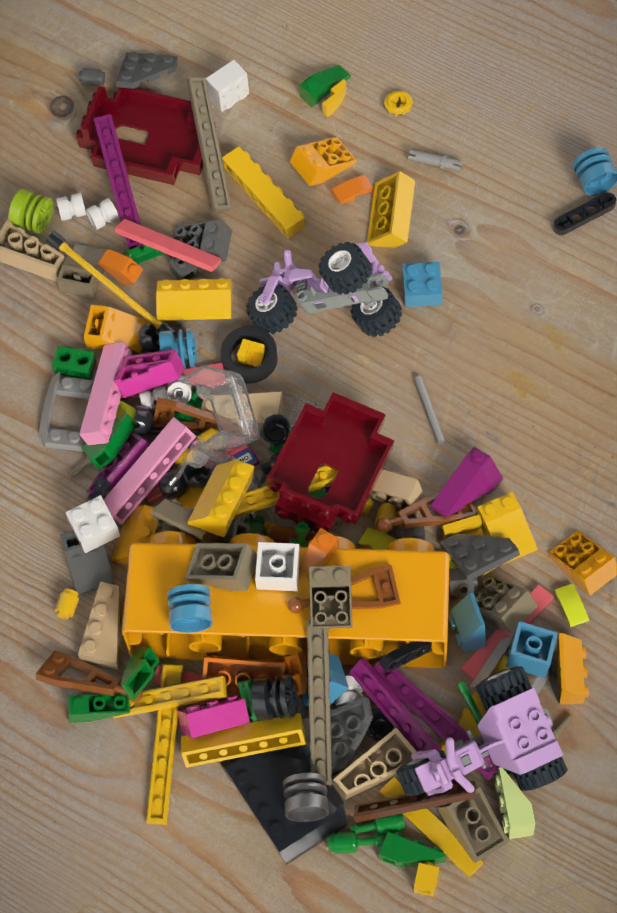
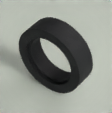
M254 326L240 327L229 333L221 346V359L225 372L235 381L247 384L257 383L269 377L275 370L278 361L277 347L273 337L264 329ZM243 339L265 345L268 352L267 357L258 367L245 369L237 366L232 361L231 354L234 348L242 343Z

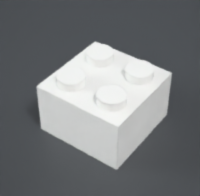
M235 60L206 78L209 99L221 113L226 109H230L236 102L246 98L249 94L247 73Z
M101 495L65 512L84 553L120 537L118 527Z
M258 542L255 576L257 589L298 591L299 544Z

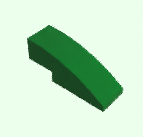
M150 646L139 647L124 671L121 686L131 700H135L155 675L153 669L160 662Z

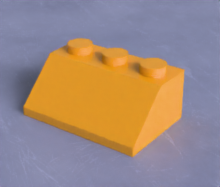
M147 505L137 506L126 519L115 545L111 562L128 566L131 544L150 543L151 537L162 531L163 527L158 525L150 515V512L155 507Z
M559 633L556 647L559 705L584 704L585 697H588V685H584V678H587V666H583V659H586V647H582V640Z

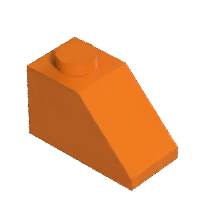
M106 249L97 262L98 265L123 286L134 284L144 270L131 258L110 249Z
M320 528L309 544L300 565V570L309 574V567L326 566L339 548L338 538Z

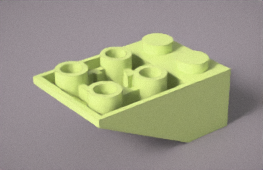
M499 767L498 775H495L496 793H500V801H498L500 813H504L502 821L503 831L508 833L509 839L533 836L535 819L532 804L506 771Z

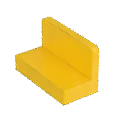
M480 515L443 525V538L446 539L456 533L485 536L482 530Z

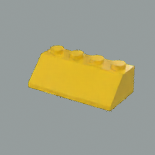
M401 171L374 184L367 243L370 246L396 248L408 241L415 180Z
M231 279L158 281L156 290L157 321L231 319L233 301Z
M239 460L216 465L187 524L225 537L252 482L255 466Z

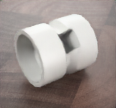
M81 192L72 194L70 198L66 196L56 198L62 221L72 219L74 215L77 218L86 216Z
M109 198L101 201L99 207L93 205L85 210L95 230L104 227L106 221L112 223L119 219L116 208Z
M180 375L179 379L168 382L167 398L187 404L191 398V383L189 379Z
M165 385L155 387L153 391L148 389L139 393L142 406L149 408L152 413L155 412L158 397L167 398Z
M345 676L349 688L336 699V708L362 698L360 694L362 687L353 676Z

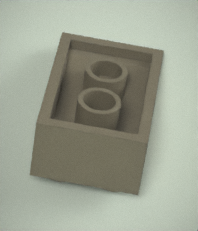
M197 543L185 579L190 582L228 591H248L257 563V553L248 544Z
M477 787L475 799L437 807L446 826L474 863L509 842L481 787Z

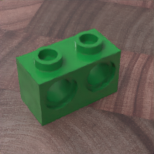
M58 346L52 363L54 374L60 371L62 376L91 380L96 358L94 352L88 349L78 350L70 346Z

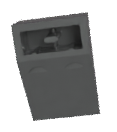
M222 219L177 226L173 239L220 257L221 262H225L227 260L232 229Z
M74 531L60 534L76 592L79 595L98 590L100 582L115 585L104 544L84 553Z

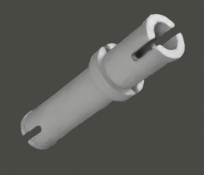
M410 149L409 154L416 156L408 155V160L439 166L440 169L448 168L460 172L462 167L455 166V164L463 165V160L448 158L447 155L439 156Z

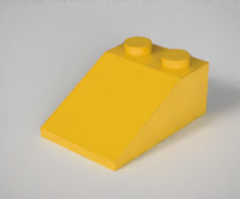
M513 492L477 507V512L481 517L482 527L486 535L510 538L519 549L520 555L510 561L538 549L523 511Z

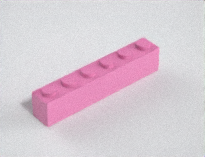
M124 342L104 345L79 433L88 446L109 442L121 397V392L115 383V379L125 357L132 356L131 350Z
M174 417L104 499L111 516L119 524L122 525L196 438L186 426Z

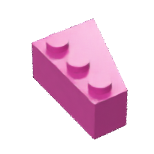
M176 349L127 356L116 376L115 383L123 398L179 379L184 365Z
M238 695L228 696L226 700L222 701L213 700L203 705H193L177 710L181 732L190 738L250 723L245 699L238 697Z

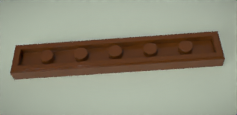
M469 781L474 786V792L468 793L460 784L452 785L451 789L443 793H436L430 796L425 792L415 796L401 795L355 805L354 820L355 823L475 799L477 786L475 781Z

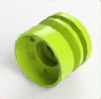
M20 189L11 202L8 220L14 226L22 229L26 227L31 232L42 234L52 217L53 200L49 197H44L40 194L36 196L34 192Z

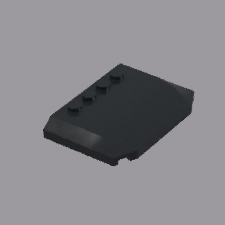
M306 745L220 762V766L230 781L233 782L286 865L328 839V835H333V833H337L347 826L344 801L333 785H326L327 794L325 796L329 804L328 816L310 822L291 821L285 817L284 803L287 799L284 796V779L295 774L311 773L310 751Z

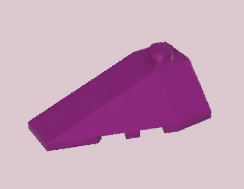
M132 431L115 459L106 465L105 471L98 473L86 492L88 494L94 492V483L99 477H103L111 482L108 490L116 486L150 444Z
M473 447L440 491L430 508L448 517L463 509L466 504L479 500L484 494L492 493L501 483L503 477L491 456Z

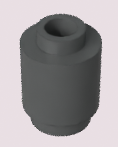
M84 67L82 71H79L78 79L82 85L103 86L105 83V72L101 71V69Z

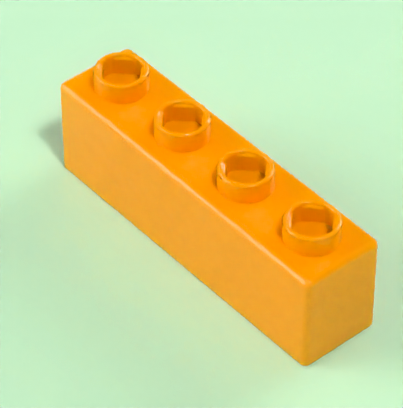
M163 531L154 534L150 539V543L131 544L122 633L131 657L139 647L150 646L158 659L204 660L205 654L285 660V657L303 652L306 664L308 663L307 620H311L310 607L303 608L297 614L290 612L288 609V602L291 598L298 597L302 600L310 598L309 574L300 570V565L308 549L307 547H300L298 591L257 589L255 566L248 591H228L203 585L210 589L211 605L209 608L212 611L213 624L210 628L200 632L180 633L173 631L169 626L170 609L168 607L167 592L176 586L199 584L185 579L197 541L186 533ZM246 533L235 535L230 539L229 544H248L257 553L258 542H275L273 539L261 534ZM336 536L339 548L326 566L350 565L351 577L373 568L392 565L401 603L400 605L381 609H352L353 628L328 629L329 653L338 656L341 665H356L360 659L365 658L371 666H375L389 652L412 641L432 642V651L400 667H446L449 554L444 551H434L431 543L417 538L397 539L389 543L387 550L355 549L352 541ZM373 577L351 586L352 602L378 601Z

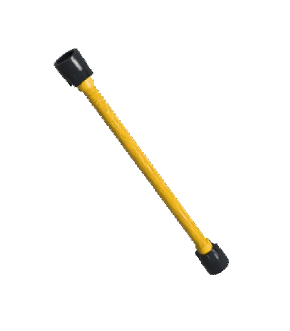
M53 231L48 236L46 242L51 247L71 256L74 261L78 262L107 288L109 287L119 298L127 302L130 307L134 308L150 323L154 324L158 334L161 331L172 330L173 335L176 334L177 330L165 321H157L152 314L148 313L147 310L137 304L118 286L110 282L107 277L74 252L58 232Z

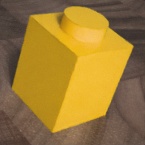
M432 862L419 863L414 883V893L434 897L440 867H436V864Z

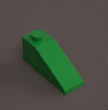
M340 65L312 74L299 84L300 97L313 107L331 93V88L343 79L347 81L351 78V75Z

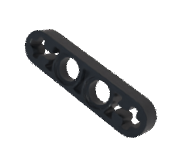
M604 193L557 217L553 224L554 232L558 235H565L610 212L616 206L615 195ZM595 207L598 211L590 213L587 209ZM580 215L582 219L575 221L572 219V216ZM558 224L565 225V228L558 227Z
M412 641L386 654L379 664L386 672H390L431 652L432 642Z

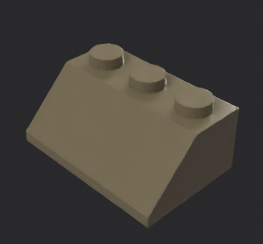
M164 499L150 512V515L158 525L170 531L189 534L195 538L197 543H212L216 534L188 525V520L194 509L189 507L187 510L182 507L183 505L174 499L172 501Z

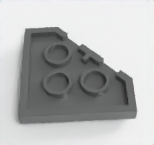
M126 52L116 79V87L134 89L139 87V83L143 81L149 83L160 78V75L163 73L171 74L176 70L178 56Z
M456 533L440 541L441 548L449 554L452 562L468 581L520 555L519 549L510 538Z
M363 697L330 711L332 776L343 772L350 766L372 721L373 715L369 698Z

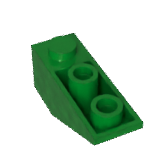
M126 412L114 421L108 443L89 446L86 443L81 448L100 471L115 459L136 427V424Z
M106 694L68 695V723L91 722L130 713L129 699L124 694H114L113 696Z
M387 832L379 852V860L399 868L418 866L419 863L424 864V862H432L434 864L445 863L446 854L440 848L432 847L431 849L424 846V843L419 840H408L399 832Z

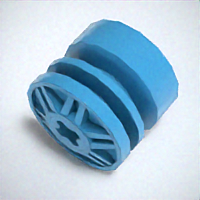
M597 147L586 150L574 160L573 169L587 195L593 196L605 193L617 184V169L605 148Z
M180 329L178 338L175 339L172 330L159 332L160 352L176 349L184 368H186V360H189L190 368H194L197 348L192 329H186L187 337L185 338L183 337L182 329Z
M185 584L176 586L167 592L168 607L170 609V629L180 633H194L206 630L212 626V611L209 608L211 605L210 589L200 584Z

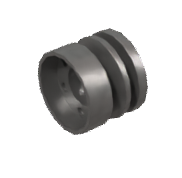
M300 773L284 779V796L287 799L284 804L285 817L287 819L297 822H310L328 816L329 804L325 796L327 794L325 776L317 773Z

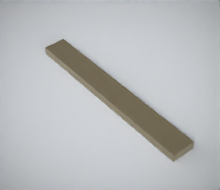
M205 77L188 78L187 85L212 211H230L232 208Z
M307 620L311 773L325 776L326 785H332L328 629H311V620Z

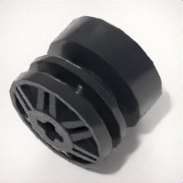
M291 675L276 676L274 680L270 676L254 679L251 699L254 714L258 720H272L276 715L280 719L296 716L298 694L295 680Z

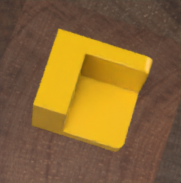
M243 339L237 353L238 363L254 368L262 364L266 354L265 345Z

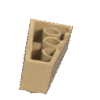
M7 219L0 230V262L57 282L61 266L65 261L64 255L47 244H42L38 238L26 234L25 230L15 227Z
M282 392L205 396L201 410L231 419V424L241 426L245 424L253 425L256 428V432L261 433L262 426L267 417L274 414L281 415L283 394Z
M382 470L371 493V497L378 503L388 502L394 505L398 511L426 498L417 478L410 475L408 477L400 475L393 470ZM417 511L411 514L410 516L417 518L420 511Z
M100 582L78 652L80 660L90 665L119 671L120 623L122 610V593L118 585Z
M395 728L335 777L332 785L346 800L397 776L396 771L398 768L412 760L410 755L416 754L415 752L417 751L399 730Z

